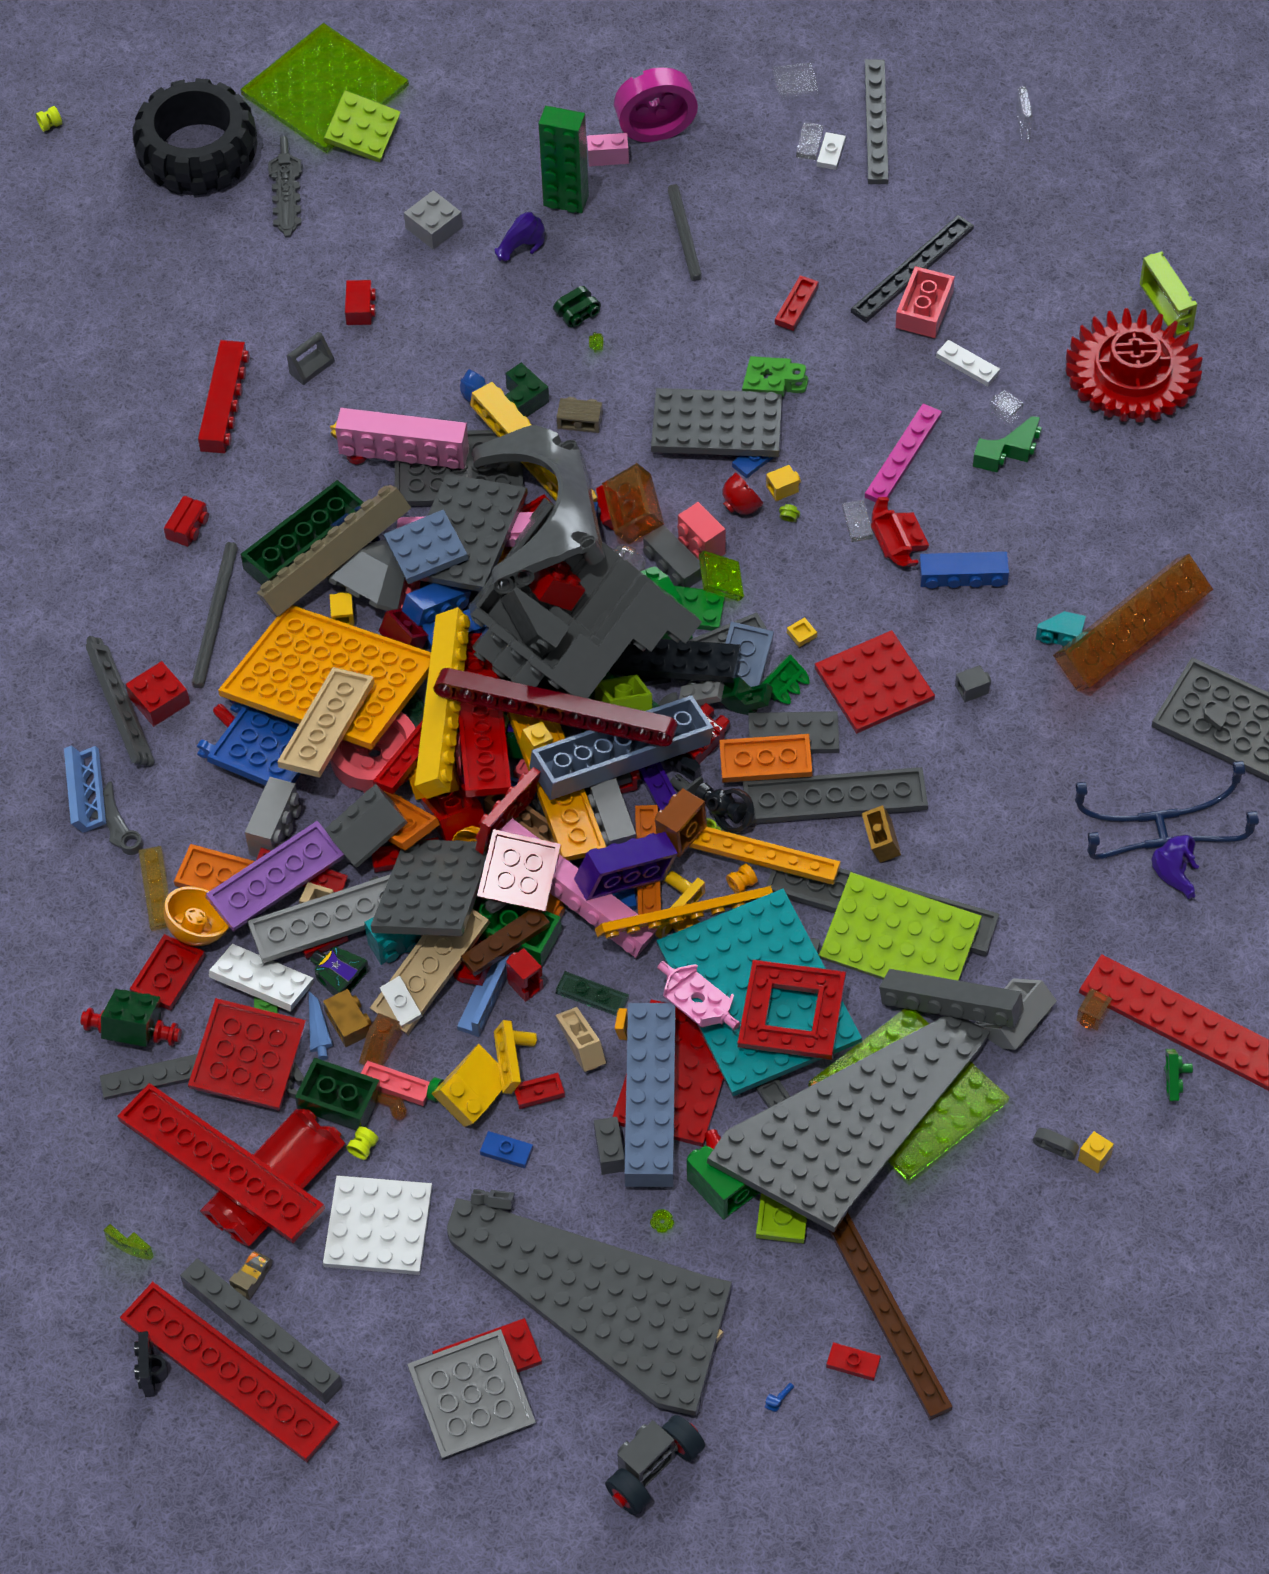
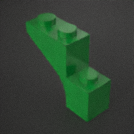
M1030 417L1009 435L999 440L979 438L974 452L973 467L998 472L999 466H1004L1006 457L1028 462L1030 455L1034 456L1037 446V443H1034L1035 439H1039L1041 436L1040 418Z

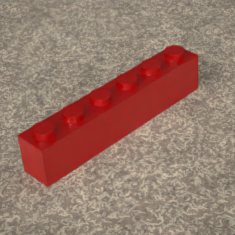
M220 340L198 437L200 452L225 454L227 446L231 445L232 436L230 430L235 427L234 412L237 413L239 409L237 398L242 395L241 380H244L246 377V367L244 366L245 363L249 362L250 356L249 351L246 350L245 342Z

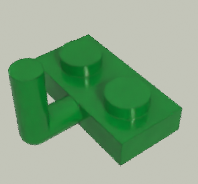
M1165 1049L1166 1096L1169 1101H1179V1093H1183V1081L1179 1079V1073H1193L1192 1063L1183 1064L1182 1056H1178L1175 1049Z

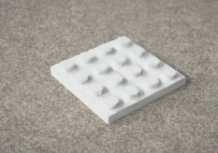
M336 1176L323 1266L420 1275L432 1183Z

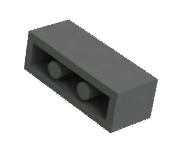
M664 525L643 538L644 554L647 558H652L656 562L659 570L666 572L670 576L675 586L691 587L705 577V565Z

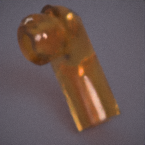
M380 1092L377 1103L389 1106L391 1114L395 1119L404 1118L406 1107L400 1097Z

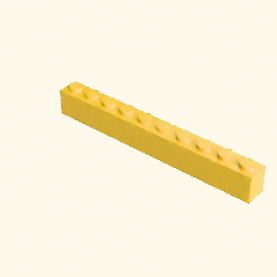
M459 607L437 614L435 618L415 787L426 799L450 792L452 769L455 761L454 752L457 744L456 735L459 726L458 718L461 709L460 701L438 696L434 692L433 687L443 668L464 671L470 619Z

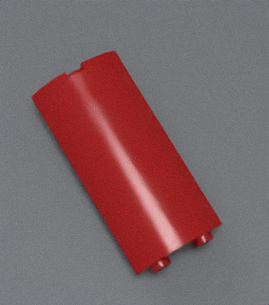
M296 1109L253 1155L303 1189L344 1146L345 1142L340 1138L342 1135L335 1127L320 1126L313 1112L308 1109ZM219 1191L200 1210L221 1231L225 1230L231 1235L233 1240L245 1246H250L268 1227Z

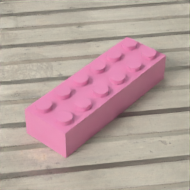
M340 408L335 427L339 454L369 459L402 461L410 464L443 466L452 469L465 468L469 451L467 423Z

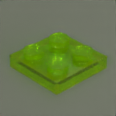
M703 550L699 554L703 590L740 601L744 594L739 562Z

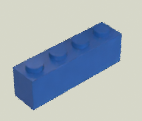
M1007 552L920 554V586L932 589L947 586L956 588L959 586L979 587L992 585L999 587L1008 585L1009 567Z

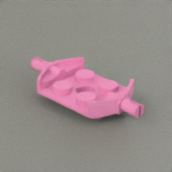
M665 961L658 965L657 969L667 975L663 996L699 1026L706 1027L725 1022L733 1030L739 1027L740 1022L729 1013L734 994H731L729 998L697 972L698 965L679 967L677 969L670 967ZM699 998L703 1002H694L692 999Z

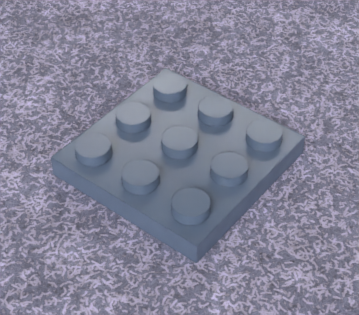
M444 509L384 534L385 541L408 584L469 560Z

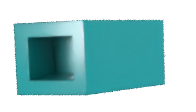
M1064 611L1038 624L1036 640L1046 644L1062 645L1065 648L1079 649L1086 616Z

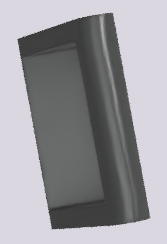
M317 332L287 355L289 373L304 385L334 363V357L321 332ZM315 344L317 345V349L297 362L296 358Z

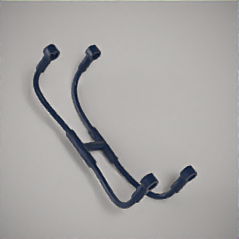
M1233 762L1231 786L1224 793L1208 802L1185 809L1159 810L1138 813L1133 816L1104 815L1086 809L1082 803L1084 802L1085 795L1088 793L1087 784L1085 781L1077 782L1075 785V802L1078 809L1085 815L1106 821L1145 822L1155 820L1159 835L1158 839L1144 840L1141 843L1095 854L1097 846L1100 845L1098 832L1088 833L1087 852L1090 858L1099 860L1135 849L1163 847L1167 840L1172 838L1168 837L1164 819L1197 812L1224 800L1235 790L1241 781L1242 775L1245 774L1244 762ZM1257 811L1246 813V832L1242 835L1192 837L1195 842H1236L1245 840L1254 832L1255 825L1259 824Z

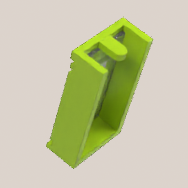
M1162 251L1144 257L1140 285L1158 313L1163 314V320L1167 326L1171 325L1174 321L1178 322L1175 336L1181 335L1186 331H1192L1197 310L1196 301H1192V297L1189 296V292L1165 256H1163Z

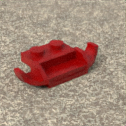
M878 497L873 508L870 526L885 557L890 558L900 566H916L919 563L918 560H912L909 554L911 551L927 550L929 543L914 512L895 513L894 510H888V497Z

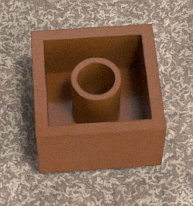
M684 788L678 794H674L669 800V804L655 816L656 834L666 832L679 858L707 827L705 801Z

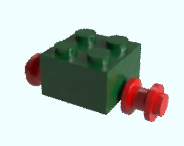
M120 989L114 990L101 1014L95 1013L94 1009L89 1007L86 1012L83 1011L80 1021L85 1031H90L92 1027L98 1028V1032L101 1033V1039L147 1047L152 1035L154 1043L159 1044L161 1040H167L169 1046H174L175 1042L180 1041L182 1030L178 1028V1023H172L169 1027L164 1026V1022L160 1020L161 1002L159 996Z

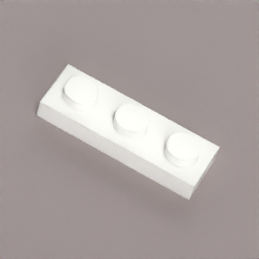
M950 340L936 353V358L987 387L1000 374L998 367Z

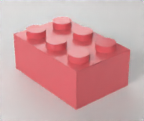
M915 266L896 312L895 328L936 338L953 295L955 276Z

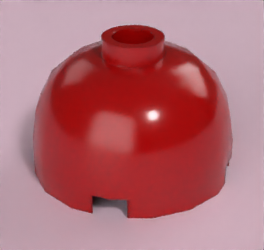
M736 472L724 483L722 495L725 502L723 505L731 513L736 511L740 515H748L763 505L760 497Z

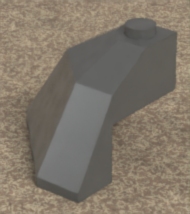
M385 540L368 543L327 576L330 583L345 587L348 593L357 598L362 596L370 600L369 604L375 608L385 611L398 609L405 577Z

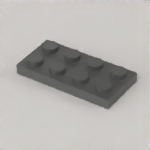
M838 711L748 713L749 738L809 734L811 754L839 753Z

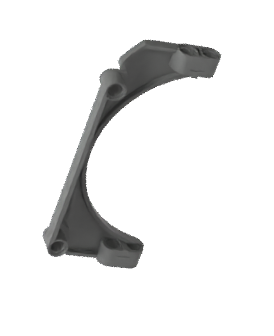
M530 425L480 444L473 449L474 468L479 471L497 468L508 461L529 462L545 467L556 476L558 481L557 500L545 524L521 549L493 568L492 579L496 592L507 594L515 587L522 588L533 582L535 572L562 562L574 555L582 554L588 565H595L603 560L604 550L585 459L575 440H567L561 443L557 432L540 426Z

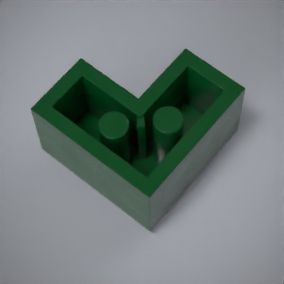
M522 362L505 373L506 388L510 391L505 396L516 405L518 411L523 416L528 417L549 403L548 386Z

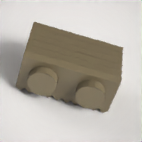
M574 397L560 398L557 412V428L599 433L603 414L602 402H598L595 399L586 401L577 400Z

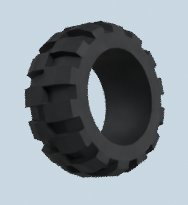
M196 78L195 82L187 83L183 79L172 82L171 87L165 90L162 87L150 95L149 103L143 102L135 117V123L132 128L133 142L140 167L159 186L165 184L169 191L182 194L183 191H191L193 195L207 194L206 190L216 188L220 191L230 186L234 177L240 179L249 168L258 145L255 120L249 105L231 87L221 82L214 85L210 79ZM191 125H211L225 131L218 140L198 148H180L165 142L177 130Z

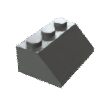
M375 784L337 819L333 820L325 830L336 846L357 868L408 822L393 800Z

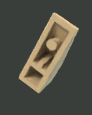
M578 1007L557 1014V1021L583 1071L594 1070L598 1066L606 1064L601 1042Z

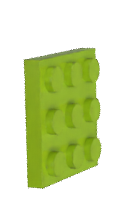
M344 91L323 142L380 162L401 111Z

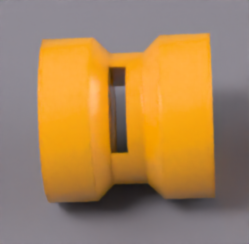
M743 864L738 868L737 872H731L726 876V881L735 894L744 892L747 886H753L758 882L755 872L748 864Z

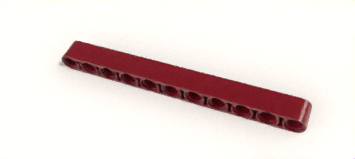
M443 668L433 687L434 692L442 698L666 747L671 745L678 727L677 721L669 716L452 668Z

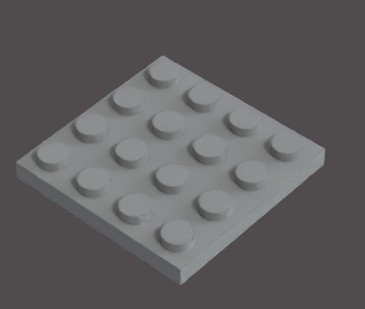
M501 1329L407 1364L441 1459L536 1424Z

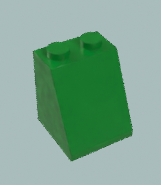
M705 1145L699 1150H693L686 1159L687 1181L717 1214L725 1220L761 1192L707 1164V1158L713 1151V1148Z

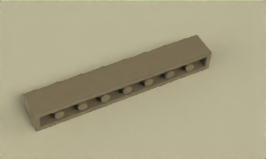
M392 485L382 487L378 491L377 496L366 500L361 505V509L356 513L346 516L340 526L330 529L325 538L314 542L309 551L298 555L294 559L293 564L282 568L277 573V577L272 581L269 580L262 584L257 595L269 611L278 617L409 511L411 506L398 488Z

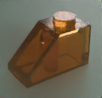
M378 1013L367 1033L359 1064L365 1066L366 1062L370 1061L384 1066L401 1036L400 1021Z

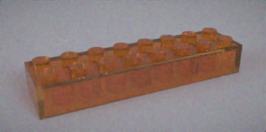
M1190 554L1180 556L1053 656L1077 691L1088 689L1211 592L1213 588Z

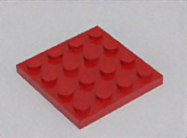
M892 630L814 664L815 670L856 734L935 700V694Z
M215 998L188 1087L280 1111L307 1024L306 1020Z

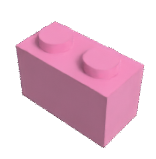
M627 133L587 136L589 166L629 164Z

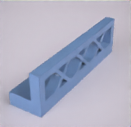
M72 745L64 748L70 821L74 827L84 833L106 824L99 748L93 746L81 752ZM92 756L88 767L85 766L84 758ZM93 773L94 779L90 785H87L86 780ZM92 792H95L96 797L92 804H89L88 798ZM96 810L98 812V819L90 822V817Z
M514 951L491 965L483 985H476L457 1025L459 1031L480 1037L507 978L506 961Z

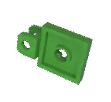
M750 356L742 391L774 392L781 394L783 397L785 391L803 393L808 385V377L805 375L806 366L792 363L791 359ZM770 374L768 378H764V375ZM797 382H802V385L796 386L795 384Z

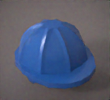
M468 369L460 380V391L464 399L471 402L472 392L486 385L485 378L475 371Z

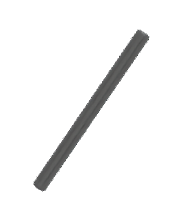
M227 542L225 545L192 678V686L194 688H203L238 549L237 544L234 542Z

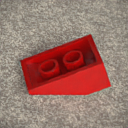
M461 780L459 781L458 791L440 794L428 799H419L426 812L437 817L440 825L436 829L445 841H453V836L466 827L475 826L480 828L479 822L485 815L481 802L476 797H466L465 784Z

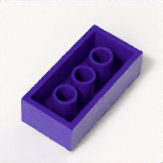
M666 832L651 833L643 838H632L624 843H613L605 848L589 850L574 880L586 901L664 880L678 853Z

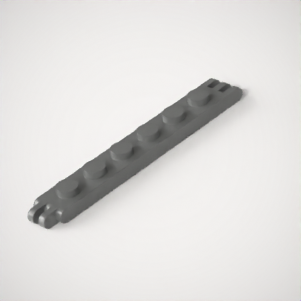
M88 636L86 650L131 762L153 766L154 758L107 645H104L101 638Z

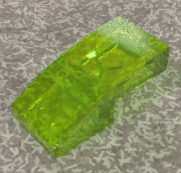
M111 1224L103 1230L106 1240L121 1251L142 1259L151 1260L154 1257L151 1247L135 1232L126 1238Z

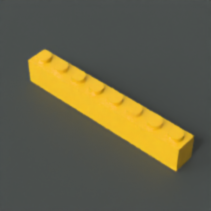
M493 382L472 392L470 406L498 437L531 425L529 419L518 411L516 405L510 402L502 389ZM522 462L548 493L557 500L558 481L556 476L545 467L534 463ZM591 489L593 502H596L597 496Z

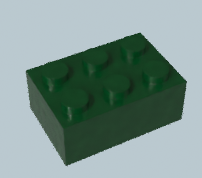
M314 1057L296 1093L295 1100L297 1109H308L319 1118L357 1130L358 1127H366L382 1092L379 1079Z

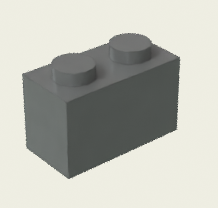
M611 1117L594 1120V1133L601 1174L625 1172V1158L618 1118Z

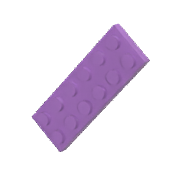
M316 821L206 893V899L234 932L246 924L247 921L252 920L344 859L345 855L332 841L320 823Z

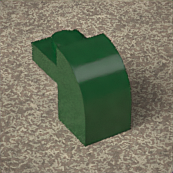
M734 678V683L724 682L721 703L735 713L744 715L757 713L758 708L768 706L773 687L768 683L750 687L742 678Z

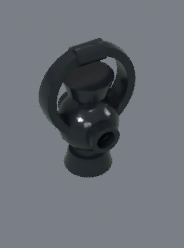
M707 782L699 785L694 795L705 801L709 812L714 815L717 824L722 829L737 833L751 826L755 815L754 804L751 797L745 791L735 788L714 790ZM732 793L739 795L745 803L735 802ZM728 815L735 824L743 819L742 825L737 828L732 827L726 822L724 816Z

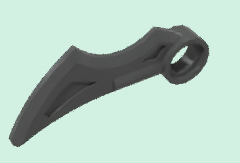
M110 781L103 788L106 825L110 831L109 842L120 847L125 854H138L143 848L141 835L137 831L129 830L117 809L113 784ZM96 810L91 816L92 819H98V812ZM129 839L137 840L134 846L125 845Z

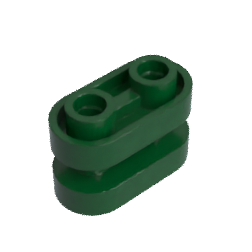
M580 286L559 298L555 302L553 310L559 317H563V321L568 327L572 328L579 326L589 317L596 316L600 312L601 303L596 297L591 296V292L585 286Z

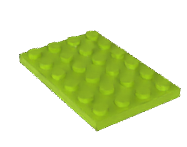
M850 872L819 957L820 959L882 980L889 969L959 981L982 916Z

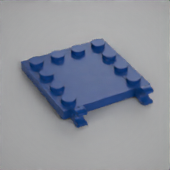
M230 700L233 703L230 710L238 713L216 745L210 744L206 740H200L197 748L200 749L197 755L207 758V762L265 786L269 777L295 783L301 773L279 768L277 761L299 724Z

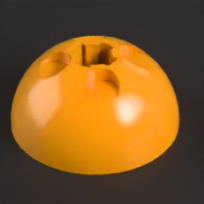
M181 887L172 891L165 900L163 913L166 926L176 939L192 946L211 944L220 939L229 928L206 899L208 890L199 887Z

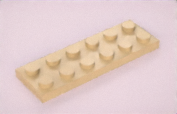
M333 667L277 761L278 767L320 778L375 683L374 677Z
M472 909L463 936L423 935L390 981L398 976L402 978L423 1015L461 964V955L474 946L490 924V921ZM382 992L370 1007L372 1011L407 1035H409L420 1020L419 1018L402 1028Z

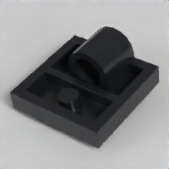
M138 1332V1341L134 1342L135 1357L137 1356L138 1364L134 1366L135 1379L138 1380V1387L143 1389L145 1397H155V1384L166 1380L168 1368L164 1358L160 1355H155L149 1332ZM161 1366L160 1370L152 1372L153 1367Z

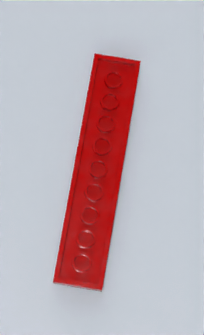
M482 633L468 634L467 658L464 671L500 679L499 675L493 671L490 661L486 659L483 662L474 655L476 651L473 650L472 646ZM460 702L461 709L458 719L466 797L506 794L507 790L511 787L503 711Z
M1101 954L1080 987V994L1269 1091V1039Z
M150 1083L117 1116L121 1123L292 1243L325 1210L322 1202Z
M154 1282L120 1316L121 1322L137 1334L138 1332L148 1331L154 1347L305 1462L310 1460L339 1426V1422Z

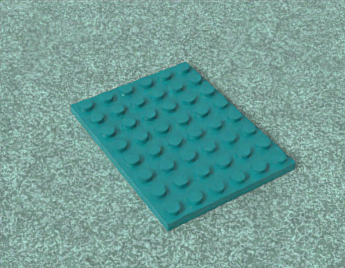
M784 888L656 940L665 962L670 967L677 969L696 964L698 965L697 972L730 998L731 994H734L729 1013L740 1022L737 1029L733 1030L725 1022L701 1027L697 1024L732 1096L823 1059L738 1047V1037L753 960L826 969ZM772 988L766 1025L812 1031L818 994ZM699 998L692 999L694 1002H703ZM843 1001L841 1003L833 1054L862 1042V1037Z

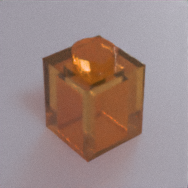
M1090 989L1078 1009L1076 1021L1080 1022L1085 1028H1093L1098 1031L1110 1010L1112 998L1094 989Z

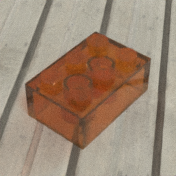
M638 463L602 483L614 532L626 543L631 544L664 525L652 476Z

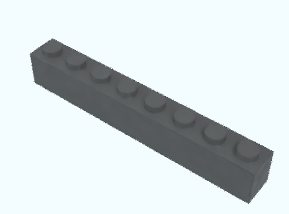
M198 1258L180 1275L184 1288L325 1405L342 1388L339 1374Z

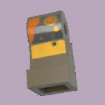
M256 1250L251 1252L238 1273H234L230 1278V1285L246 1299L250 1300L265 1279L273 1260Z

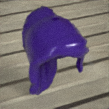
M525 212L518 216L502 239L499 247L494 249L498 260H503L504 262L510 260V255L514 249L522 244H535L530 250V254H533L544 243L545 227L542 220L536 217L533 212Z
M1190 835L1174 836L1168 839L1163 847L1155 850L1151 859L1152 867L1163 881L1183 892L1187 899H1192L1195 897V889L1185 876L1184 871L1189 862L1194 869L1199 868V865L1195 863V856L1193 855L1195 840Z

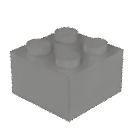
M434 190L404 212L405 228L433 250L463 228L461 211Z

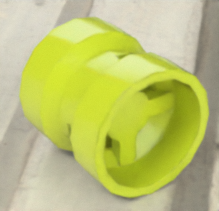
M55 106L48 108V111L36 113V119L43 132L50 130L52 126L57 127L63 124Z
M358 1127L354 1140H350L346 1149L353 1156L366 1160L370 1154V1148L376 1145L379 1138L370 1129Z

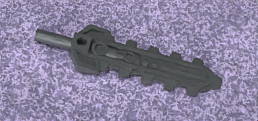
M282 136L280 137V154L268 162L269 177L276 179V184H272V191H276V196H272V201L277 203V207L273 208V214L277 215V219L273 220V226L278 227L285 237H291L292 232L296 230L297 226L301 225V218L297 217V214L301 213V207L296 205V202L300 201V194L296 193V190L300 189V183L295 181V179L299 178V174L302 175V164L300 159L288 153V138Z

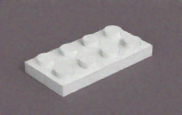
M232 944L209 970L210 978L290 1012L311 988L314 979L275 961L262 963L260 955L235 944Z

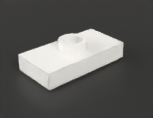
M826 132L818 156L817 167L837 169L846 136Z
M400 976L380 987L402 1028L423 1017Z

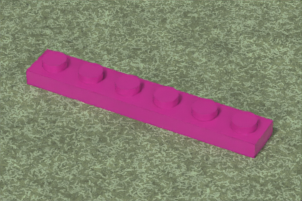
M926 404L921 405L865 492V498L876 502L878 497H890L940 419L942 411Z

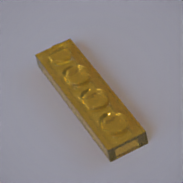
M157 846L139 850L150 929L151 931L166 929L167 926L163 912L165 900L169 892L162 848Z

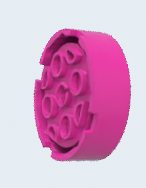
M652 68L643 71L642 75L634 79L630 77L620 86L614 98V108L622 131L627 133L629 138L640 142L665 140L678 135L692 123L698 110L697 100L690 81L684 73L672 68Z

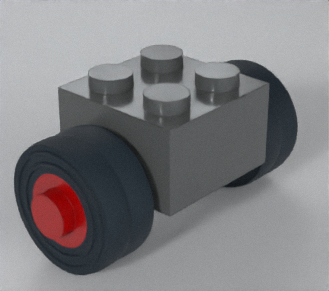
M679 1415L672 1416L662 1427L653 1420L648 1425H642L637 1430L636 1437L630 1443L626 1441L618 1450V1470L607 1479L605 1486L614 1502L632 1515L639 1514L650 1503L651 1497L645 1487L675 1459V1453L682 1459L690 1462L705 1448V1442L695 1426Z

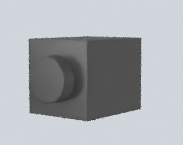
M981 665L956 674L955 687L964 702L989 694L991 678L988 672L983 671Z

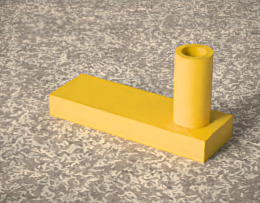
M673 870L665 878L666 883L682 893L670 908L698 902L705 894V882L700 878L691 883ZM669 922L662 923V926L657 928L655 936L660 939L666 937L673 929L672 925Z
M503 1020L494 1030V1039L502 1092L512 1094L521 1083L515 1045L534 1047L537 1035L533 1032L515 1031L512 1027V1021Z

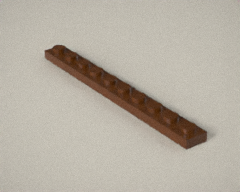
M847 1212L835 1232L828 1229L831 1237L929 1420L952 1411L953 1406Z

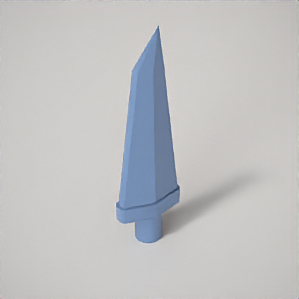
M309 991V1047L311 1052H318V1059L326 1060L328 1058L327 1049L332 1047L333 1043L319 999Z

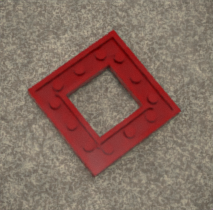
M753 960L738 1037V1047L832 1060L846 972ZM772 988L818 994L812 1031L766 1025Z

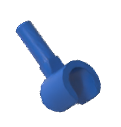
M789 1383L777 1397L769 1394L765 1401V1408L777 1412L782 1400L794 1388V1385Z

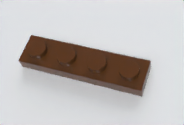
M530 909L462 954L461 961L476 976L549 928L550 921L541 911Z

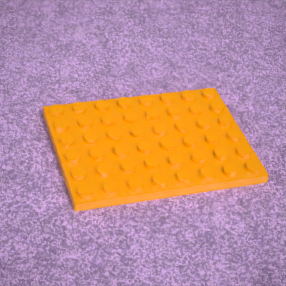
M292 605L276 617L218 691L221 697L300 724L333 667L373 676L375 683L342 739L372 750L427 678L431 652Z

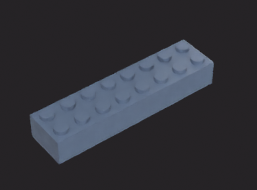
M690 695L647 710V712L672 717L677 721L678 727L669 746H658L589 730L532 750L530 769L535 767L541 771L538 782L548 798L552 800L709 745L713 726L694 697Z
M628 1003L625 1187H673L676 1012L675 1005L672 1003Z

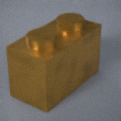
M882 805L863 812L862 816L871 850L881 863L900 856L901 852L892 819Z
M348 989L323 1001L325 1013L345 1047L371 1035L369 1028L372 1026L371 1020L367 1013L362 1014L359 1009L361 1008L359 999L356 995L352 996Z

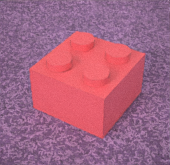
M699 502L678 515V540L705 567L725 555L726 529Z

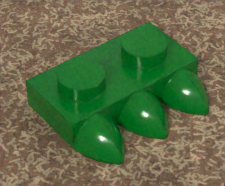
M790 654L760 685L768 683L773 687L771 698L774 701L778 700L782 703L790 704L791 699L788 691L800 694V687L797 681L802 684H809L810 682L807 672Z

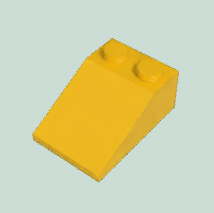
M477 1044L432 1092V1095L464 1127L473 1124L485 1112L502 1090L498 1062L480 1044Z

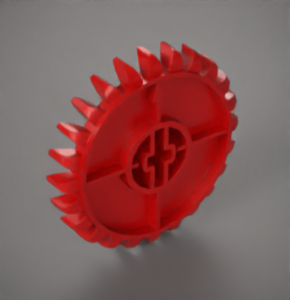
M1125 308L1122 322L1118 324L1110 310L1107 313L1105 328L1097 317L1094 316L1091 326L1092 333L1081 325L1079 331L1080 340L1072 336L1071 350L1067 349L1066 361L1068 363H1066L1065 370L1067 376L1070 377L1069 384L1071 388L1078 390L1077 397L1081 401L1089 400V408L1093 411L1101 409L1104 411L1105 417L1118 416L1119 420L1127 422L1130 418L1135 419L1138 423H1142L1145 418L1149 417L1156 421L1160 420L1162 413L1166 415L1174 414L1177 406L1184 407L1188 403L1189 397L1196 393L1197 383L1200 382L1202 370L1198 371L1202 364V357L1194 358L1197 354L1198 344L1196 343L1185 348L1189 341V331L1175 339L1177 321L1169 325L1165 331L1161 330L1163 314L1161 313L1158 314L1152 325H1147L1146 309H1142L1137 323H1132L1130 311L1128 308Z

